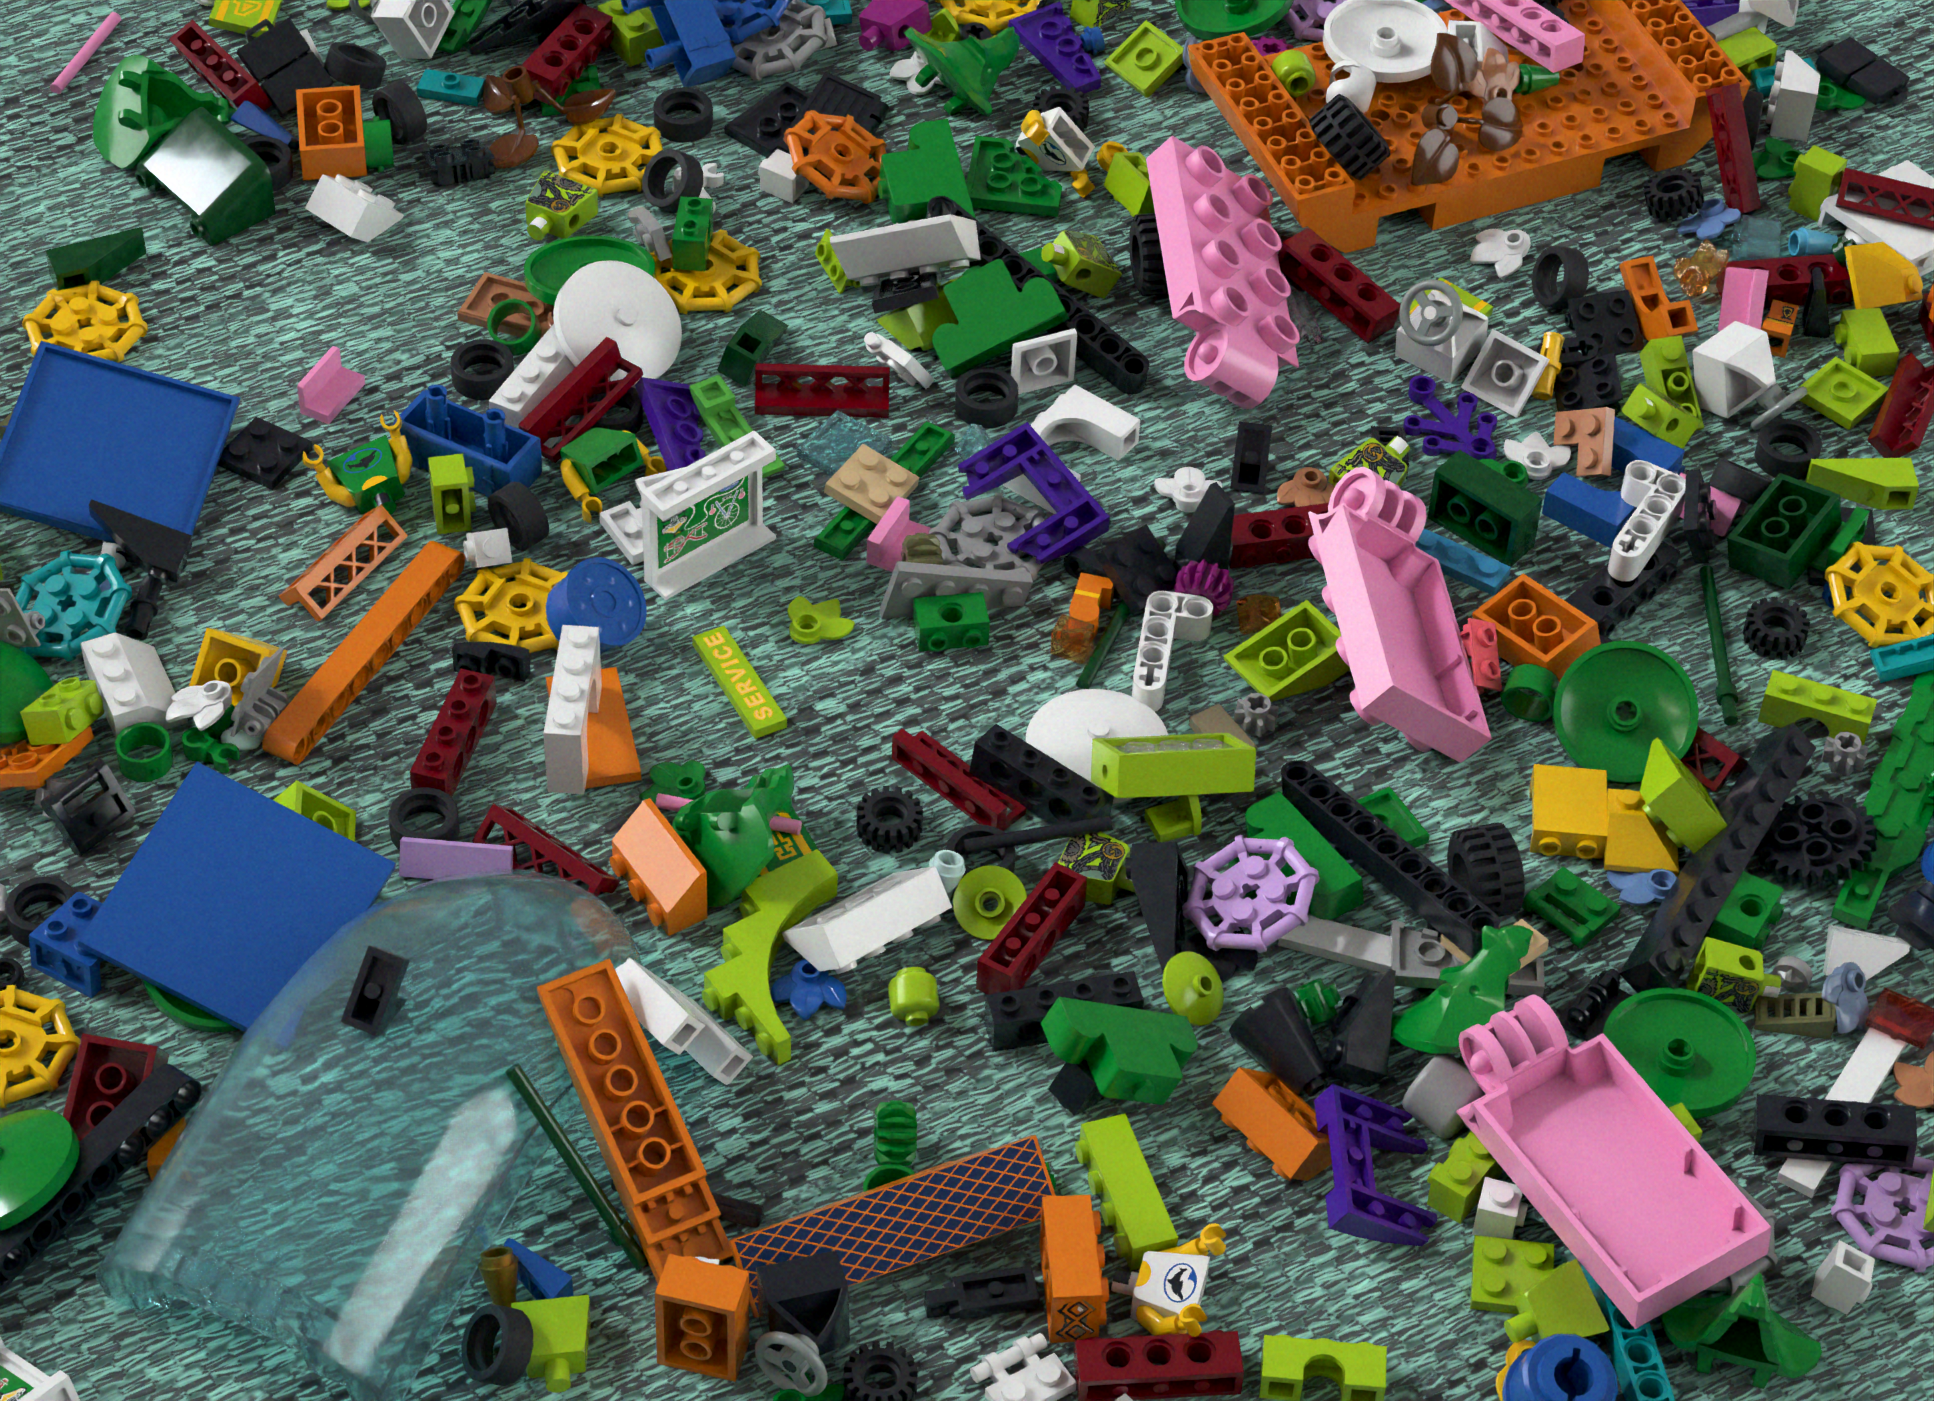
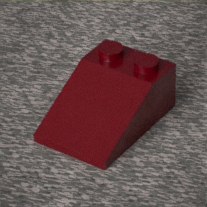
M82 1033L63 1112V1117L66 1118L77 1134L79 1142L161 1065L168 1064L170 1054L158 1046Z

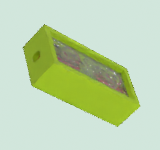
M1228 732L1093 738L1091 782L1116 798L1254 792L1256 748Z

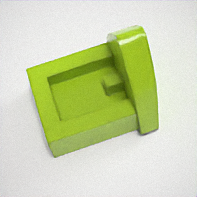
M946 8L940 10L932 17L931 23L933 28L924 34V36L938 42L961 40L958 24Z
M1198 794L1180 795L1175 801L1145 809L1144 818L1158 842H1167L1190 834L1194 836L1201 834L1202 819Z

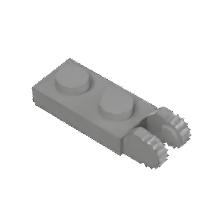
M637 207L628 211L629 221L632 224H640L635 226L634 235L636 240L641 242L642 245L645 244L648 253L653 252L660 261L670 258L672 254L663 228L650 211L644 207Z

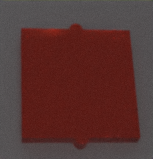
M1884 987L1864 1025L1890 1035L1894 1040L1899 1039L1924 1050L1934 1032V1008L1918 1002L1914 997L1909 998Z

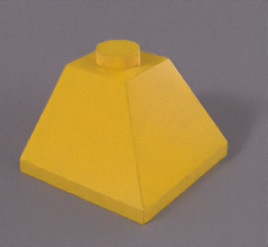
M1877 242L1844 247L1856 309L1889 307L1923 299V282L1918 274V268L1886 243Z
M206 628L189 687L203 686L205 683L213 680L227 682L233 691L231 704L236 707L243 699L244 693L240 689L249 672L255 673L263 658L266 656L270 658L279 647L257 639ZM283 650L271 686L272 688L279 681L288 650Z
M1608 788V838L1603 855L1604 870L1650 873L1655 869H1666L1678 877V848L1665 832L1669 827L1662 820L1656 824L1642 808L1646 802L1640 791Z

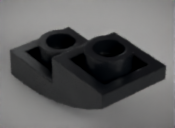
M495 642L455 643L452 647L453 669L457 673H459L460 669L491 675L494 672L503 678H513L523 682L526 681L531 673L529 649Z

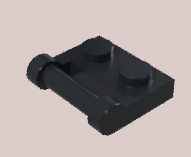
M96 758L88 764L87 771L57 794H49L40 802L42 809L53 819L75 855L86 853L137 813L108 765L100 758ZM98 781L103 789L72 813L68 814L64 806Z

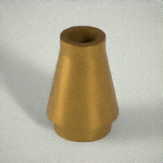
M510 1247L487 1249L480 1254L481 1262H479L478 1268L492 1299V1304L511 1308V1303L517 1302L518 1257L513 1255V1249Z

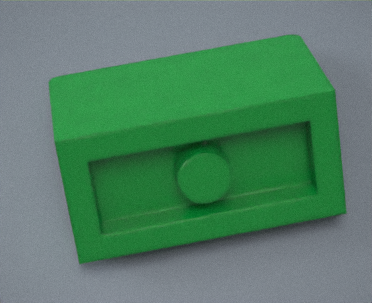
M1856 506L1847 522H1842L1841 526L1809 566L1825 572L1829 566H1833L1848 551L1851 543L1860 542L1865 535L1869 511Z

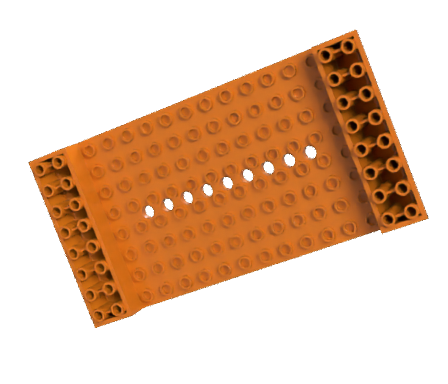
M1563 0L1561 3L1558 2L1557 8L1564 12V18L1569 21L1571 26L1585 34L1583 62L1560 70V79L1556 86H1550L1527 95L1512 91L1511 102L1516 106L1523 123V133L1519 141L1509 149L1492 151L1482 146L1478 140V132L1481 125L1456 123L1451 129L1444 130L1451 136L1449 143L1454 144L1459 152V165L1456 173L1451 179L1443 183L1413 185L1412 165L1415 150L1421 136L1430 130L1422 123V111L1427 105L1436 104V99H1441L1451 92L1439 88L1434 83L1431 73L1422 78L1407 82H1376L1370 106L1364 115L1384 138L1389 146L1391 155L1365 178L1358 180L1348 174L1331 156L1310 127L1309 119L1327 104L1326 93L1330 86L1329 78L1335 65L1326 53L1323 41L1290 49L1306 54L1316 75L1314 86L1310 91L1298 97H1291L1271 70L1273 61L1285 51L1261 56L1245 32L1187 46L1193 74L1302 228L1309 227L1328 244L1343 253L1375 246L1379 217L1416 208L1431 230H1436L1600 187L1605 159L1638 150L1654 172L1684 165L1713 137L1705 90L1739 83L1742 101H1744L1751 85L1681 0ZM1458 9L1437 13L1444 21L1447 29L1449 20L1474 21ZM1495 35L1508 48L1509 63L1516 61L1518 65L1542 66ZM1343 69L1339 70L1335 74V81L1347 79L1351 74ZM1461 91L1445 103L1454 107L1458 117L1482 119L1481 112L1484 106L1482 98L1473 96L1470 91ZM1500 92L1496 93L1497 97H1500Z

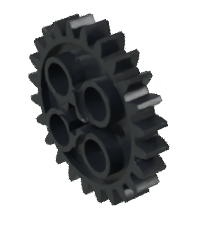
M1825 791L1821 798H1816L1815 794L1810 792L1808 800H1802L1800 796L1795 795L1794 804H1789L1785 801L1782 805V810H1779L1757 847L1760 864H1765L1768 874L1775 872L1777 881L1788 877L1789 886L1791 887L1798 881H1803L1804 889H1808L1812 882H1817L1819 888L1823 889L1825 881L1830 880L1837 886L1839 885L1838 877L1840 876L1849 880L1853 879L1852 869L1863 872V862H1872L1871 852L1877 851L1876 840L1878 839L1873 816L1867 815L1865 806L1857 808L1855 799L1844 803L1843 794H1839L1834 800L1830 799L1829 793Z

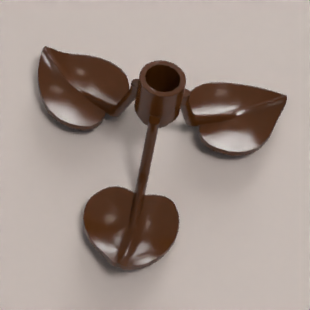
M1437 33L1436 46L1431 59V76L1439 88L1451 92L1441 99H1436V104H1429L1422 111V123L1430 130L1421 136L1415 150L1412 165L1413 185L1443 183L1451 179L1456 173L1459 165V152L1454 144L1449 143L1450 134L1444 131L1451 129L1456 123L1481 125L1478 132V140L1482 146L1492 151H1502L1511 148L1519 141L1523 133V123L1516 106L1509 99L1495 97L1487 101L1482 108V119L1458 117L1454 107L1445 104L1462 91V83H1470L1475 79L1478 69L1477 57L1471 46L1463 39L1448 33Z
M524 66L511 67L504 72L502 77L487 75L483 89V102L486 110L490 113L501 114L515 107L519 127L518 135L508 134L491 144L489 150L495 159L489 160V162L493 161V165L496 168H511L525 163L536 153L539 140L534 134L525 135V126L520 104H526L533 100L535 91L544 97L559 113L567 114L566 118L569 123L581 125L599 119L607 111L616 95L615 89L589 90L574 94L565 101V107H563L540 86L538 80L531 81Z

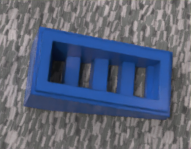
M248 100L244 101L231 117V120L238 125L265 137L280 139L290 148H299L298 139L259 106Z
M508 1238L504 1242V1247L512 1248L513 1255L518 1257V1280L536 1300L574 1296L571 1275L514 1239Z

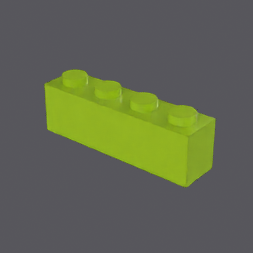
M1126 1113L1081 1124L1080 1140L1075 1142L1078 1161L1080 1164L1086 1163L1089 1169V1187L1093 1195L1099 1194L1101 1198V1215L1105 1225H1112L1115 1232L1113 1240L1118 1257H1125L1130 1271L1139 1269L1144 1253L1176 1247L1178 1244L1177 1233Z

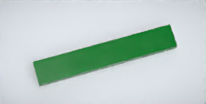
M926 421L890 460L921 478L955 442V434ZM845 506L814 539V547L843 561L877 524Z

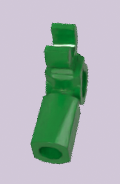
M231 704L225 710L224 715L205 730L200 731L197 727H193L183 733L182 745L187 759L203 761L207 764L211 762L217 771L221 773L229 772L228 760L224 758H232L238 761L240 759L239 748L232 743L220 744L218 740L222 733L234 723L231 720L235 709L234 705Z

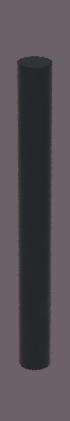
M1104 816L965 839L964 846L966 854L1111 831L1113 827L1111 816Z

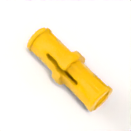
M1546 332L1543 335L1540 354L1550 360L1531 393V396L1535 399L1546 401L1552 399L1556 375L1561 370L1559 360L1565 339L1559 333Z

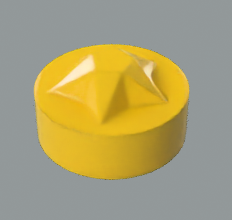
M1108 141L1097 152V162L1102 169L1108 172L1114 154L1128 151L1120 143Z

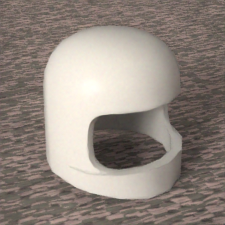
M1343 60L1337 62L1330 74V86L1327 89L1326 102L1328 103L1336 95L1341 94L1351 100L1364 114L1370 106L1375 90V75L1369 68L1357 61ZM1344 68L1351 70L1349 78L1335 81V74L1339 70Z

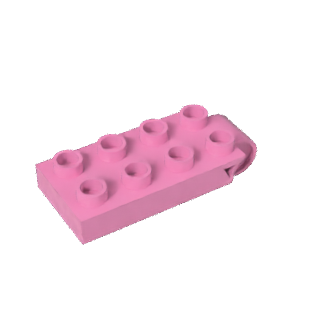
M1171 136L1146 158L1172 316L1173 319L1196 331V336L1186 353L1184 371L1189 379L1202 386H1209L1212 392L1221 397L1227 396L1228 400L1243 409H1252L1261 404L1270 394L1275 385L1280 367L1285 365L1299 367L1295 345L1299 343L1300 335L1296 326L1290 320L1286 298L1290 295L1291 289L1288 281L1281 273L1277 254L1282 247L1279 235L1272 227L1268 208L1273 203V197L1269 188L1260 178L1253 174H1246L1242 178L1225 167L1218 154L1211 148L1201 145L1194 149L1176 137Z
M1365 467L1355 468L1346 473L1335 486L1330 497L1327 513L1317 515L1308 512L1314 533L1309 538L1308 545L1314 557L1322 564L1327 580V585L1322 589V597L1328 608L1337 617L1341 636L1336 640V648L1340 657L1350 667L1356 687L1350 693L1351 703L1358 715L1370 725L1378 726L1385 722L1402 731L1408 742L1417 750L1428 752L1433 748L1462 763L1490 741L1492 737L1477 687L1474 686V677L1462 638L1460 637V630L1439 560L1420 550L1415 545L1424 530L1427 518L1426 506L1420 498L1407 491H1401L1398 485L1388 480H1383L1381 475Z
M1534 994L1516 1002L1514 1009L1509 1012L1500 1011L1491 1016L1489 1023L1483 1026L1476 1024L1460 1032L1458 1039L1463 1060L1470 1074L1486 1095L1460 1108L1456 1113L1635 1329L1768 1254L1771 1226L1603 1033L1587 1042L1584 1041L1570 1048L1565 1030L1558 1017L1541 997Z

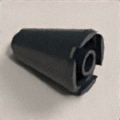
M1288 987L1277 989L1262 997L1261 999L1265 1004L1258 1007L1255 1011L1251 1006L1247 1008L1231 1025L1229 1033L1235 1043L1296 1094L1302 1096L1307 1093L1309 1097H1312L1327 1086L1328 1082L1325 1079L1330 1072L1295 994Z

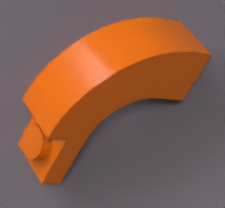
M1653 255L1623 261L1619 265L1625 288L1630 293L1640 333L1647 341L1682 335V338H1687L1699 330L1690 300L1670 303L1666 297Z

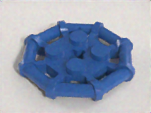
M712 0L725 32L728 33L730 39L735 44L743 43L745 38L769 27L776 28L780 24L779 19L792 0H746L743 4L740 2L745 0ZM770 3H771L772 9H771V10H770V9L767 10L768 6H769ZM726 23L733 24L732 28L727 27Z

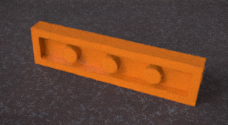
M381 504L365 513L279 595V598L287 606L300 601L316 621H320L401 544L408 535ZM381 523L395 537L389 543L377 542V527ZM357 546L369 547L370 562L368 564L356 562ZM335 567L348 568V583L346 585L334 583ZM313 588L326 589V604L322 608L308 594Z

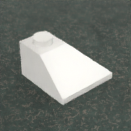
M1075 328L1013 344L1011 376L1018 384V394L1074 381L1077 331Z
M1492 329L1461 388L1517 418L1550 359Z
M1829 925L1823 972L1829 976L1836 967H1840L1843 963L1854 962L1863 971L1867 981L1909 953L1910 945L1901 938Z

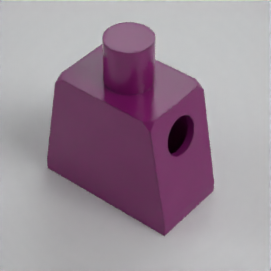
M872 0L859 15L862 35L859 36L858 40L860 46L866 51H872L876 46L892 51L900 50L910 43L904 34L910 27L923 35L933 28L928 3L921 0Z

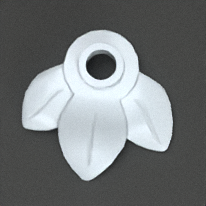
M916 51L911 59L898 61L890 70V78L907 81V88L914 95L929 93L935 83L944 85L938 77L933 79L924 88H921L915 82L917 74L926 65Z
M1500 229L1485 230L1476 235V240L1479 244L1473 249L1470 262L1472 264L1495 263L1498 277L1501 279L1508 277L1522 266V258L1527 255L1531 246L1530 237L1522 230H1510L1507 232Z
M1538 432L1529 435L1522 443L1506 439L1504 443L1506 457L1509 460L1522 463L1527 470L1529 479L1533 480L1545 479L1550 476L1552 470L1565 467L1571 456L1570 446L1559 445L1550 448Z
M1193 467L1178 469L1175 472L1174 478H1157L1154 481L1157 492L1160 495L1173 498L1174 502H1176V508L1184 512L1196 511L1210 484L1217 482L1222 488L1220 481L1205 480L1204 473Z
M213 680L205 683L203 686H190L181 689L171 697L173 703L166 712L167 723L193 717L197 728L200 731L205 730L224 715L225 710L231 705V697L233 695L231 686L227 682Z

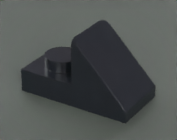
M1239 421L1230 489L1264 493L1272 425Z
M369 945L340 1022L371 1035L380 1036L406 1003L407 999L399 996L398 992L410 960L379 947Z

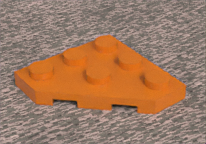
M89 725L67 744L30 745L29 743L27 745V742L22 740L0 748V792L9 790L12 787H24L26 790H33L44 786L50 776L64 769V764L72 757L83 752L82 749L94 739L91 726Z

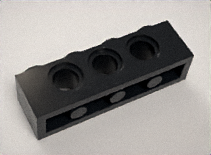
M1662 541L1640 574L1631 581H1620L1613 578L1608 572V563L1564 601L1598 623L1599 636L1609 637L1622 619H1630L1643 601L1650 602L1664 583L1669 585L1674 581L1679 572L1677 563L1680 551Z
M998 724L991 727L975 742L969 773L1018 801L1050 824L1056 825L1110 816L1114 800L1113 795Z
M1129 971L986 995L984 1024L992 1051L997 1052L1048 1043L1041 1022L1058 997L1142 1010L1144 999L1135 972Z
M1757 1094L1753 1120L1754 1155L1913 1168L1917 1146L1916 1106Z

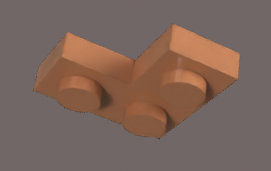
M1603 407L1556 412L1553 445L1578 446L1577 477L1595 478L1611 476L1615 409Z

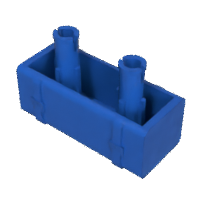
M621 0L622 7L627 14L649 7L665 45L646 50V62L652 70L673 63L683 87L695 86L725 76L737 58L730 43L731 39L724 30L712 0Z
M437 384L429 386L428 390H423L400 414L402 419L400 433L406 437L413 460V467L429 471V457L463 453L465 467H472L474 487L470 489L485 494L487 498L511 482H520L529 488L542 473L541 439L519 428L505 424V413L500 409H489L486 411V414L478 413L448 400L446 388Z

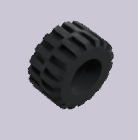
M1341 94L1336 95L1309 119L1313 133L1326 150L1348 174L1358 180L1365 178L1391 155L1388 144L1377 129L1351 100Z
M1155 213L1136 214L1132 220L1129 234L1130 262L1135 285L1142 296L1169 294Z
M1497 822L1453 831L1447 852L1449 876L1496 913L1498 917L1517 914L1522 908L1525 879L1521 856L1509 830L1504 824Z

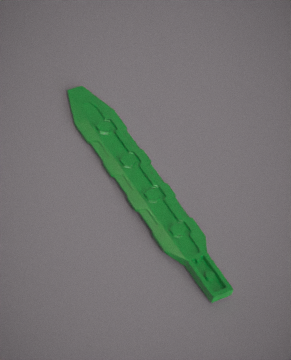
M1934 670L1918 673L1911 689L1913 694L1903 716L1898 718L1891 733V743L1882 763L1876 766L1870 780V790L1862 805L1866 807L1867 815L1873 816L1878 839L1876 840L1877 851L1871 852L1872 862H1863V872L1852 869L1853 879L1845 880L1831 914V918L1867 930L1887 881L1916 863L1926 839V829L1934 813V800L1928 798L1931 790L1926 784L1931 779L1930 773L1934 771Z

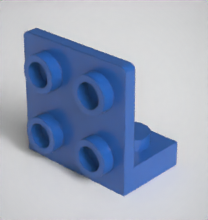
M76 892L29 934L31 967L92 999L102 989L100 962L104 959L79 947L78 940L103 903L82 892Z

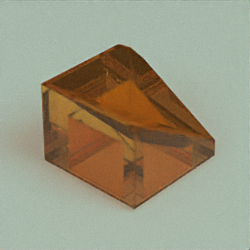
M1251 594L1236 601L1239 629L1242 634L1258 633L1282 617L1279 597Z
M1061 614L1052 630L1050 654L1083 664L1093 648L1094 625Z

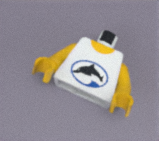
M1060 107L1043 113L1037 110L1029 111L1021 124L1022 132L1016 142L1017 152L1023 156L1028 155L1043 170L1070 173L1074 180L1071 186L1082 198L1086 197L1095 189L1094 184L1089 180L1088 172L1085 168V164L1095 146Z
M1211 1223L1203 1228L1199 1238L1180 1246L1144 1253L1139 1273L1116 1268L1111 1291L1133 1296L1130 1317L1137 1320L1153 1336L1167 1334L1199 1336L1202 1328L1198 1322H1205L1208 1319L1200 1306L1208 1277L1210 1257L1207 1255L1208 1251L1216 1256L1222 1255L1225 1252L1226 1245L1221 1240L1226 1237L1225 1231L1219 1224Z

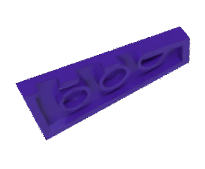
M1060 1L1009 20L1008 27L1014 26L1015 32L1020 36V42L1062 85L1066 86L1067 90L1073 87L1076 88V93L1081 91L1085 94L1101 88V76L1089 54L1084 52L1080 37L1074 34L1072 23L1069 17H1065Z
M641 377L636 383L635 388L667 470L671 471L687 467L706 457L705 451L701 449L700 445L703 440V430L698 428L697 420L701 414L691 395L690 385Z

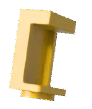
M1534 764L1529 786V798H1532L1530 852L1542 853L1546 856L1565 855L1577 856L1582 859H1603L1608 838L1607 770Z

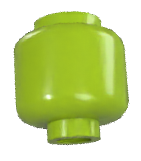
M1285 51L1278 55L1272 63L1271 70L1291 97L1302 96L1314 86L1316 80L1315 70L1306 54L1301 51Z
M907 967L901 969L889 982L888 993L892 1015L898 1020L905 1021L906 1025H924L928 1023V1018L934 1016L940 1009L937 981L924 968Z

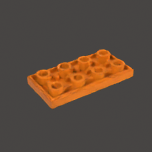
M617 667L601 669L602 690L598 713L588 712L587 746L589 768L585 789L642 780L641 768ZM553 676L546 677V688L549 698Z

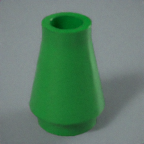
M1520 64V81L1514 91L1527 95L1550 86H1556L1560 79L1559 71L1553 73L1542 66Z

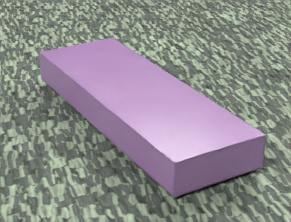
M402 837L400 840L399 876L511 885L514 846Z

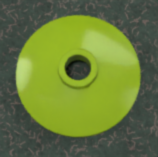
M981 866L968 872L958 883L953 895L954 914L960 926L970 935L983 940H994L1025 901L1027 893L1020 879L1011 871L999 866ZM993 898L998 902V907L994 911H987L984 908V902L987 899Z
M1188 951L1173 956L1167 962L1163 971L1162 985L1166 1001L1175 1015L1187 1016L1192 1026H1204L1213 1022L1219 1016L1224 1002L1222 982L1214 966L1202 955Z

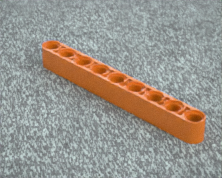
M429 541L269 726L262 742L263 751L295 765L300 764L459 577L465 566V554L436 541Z

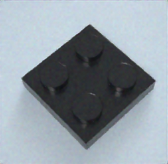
M255 417L223 449L218 466L273 490L303 460V451L308 455L313 450L312 441Z
M1700 469L1686 470L1683 531L1694 562L1705 564L1709 563L1710 550H1715L1714 529H1711V520H1716L1717 518L1715 499L1711 500L1710 483L1704 482Z
M1147 524L1095 555L1132 614L1146 607L1147 599L1153 592H1170L1175 588L1178 572Z

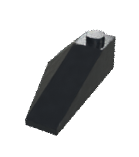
M523 0L462 46L470 54H475L557 28L580 3L587 5L586 1Z
M1177 842L1132 844V857H1126V877L1128 880H1132L1163 972L1167 962L1173 956L1182 953L1181 946L1177 945V941H1185L1186 931L1183 922L1182 906L1188 899L1189 869Z

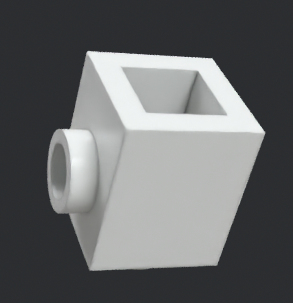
M779 149L768 159H764L759 166L760 190L791 203L809 187V181L802 175H796L793 172L791 154Z
M507 528L466 534L467 541L463 543L466 561L471 563V568L512 563Z
M1485 1177L1472 1235L1512 1239L1515 1225L1523 1227L1528 1204L1521 1202L1522 1191L1516 1184Z
M1839 1240L1816 1271L1811 1296L1820 1300L1824 1305L1835 1308L1847 1315L1856 1302L1862 1304L1868 1297L1872 1288L1871 1279L1875 1259Z

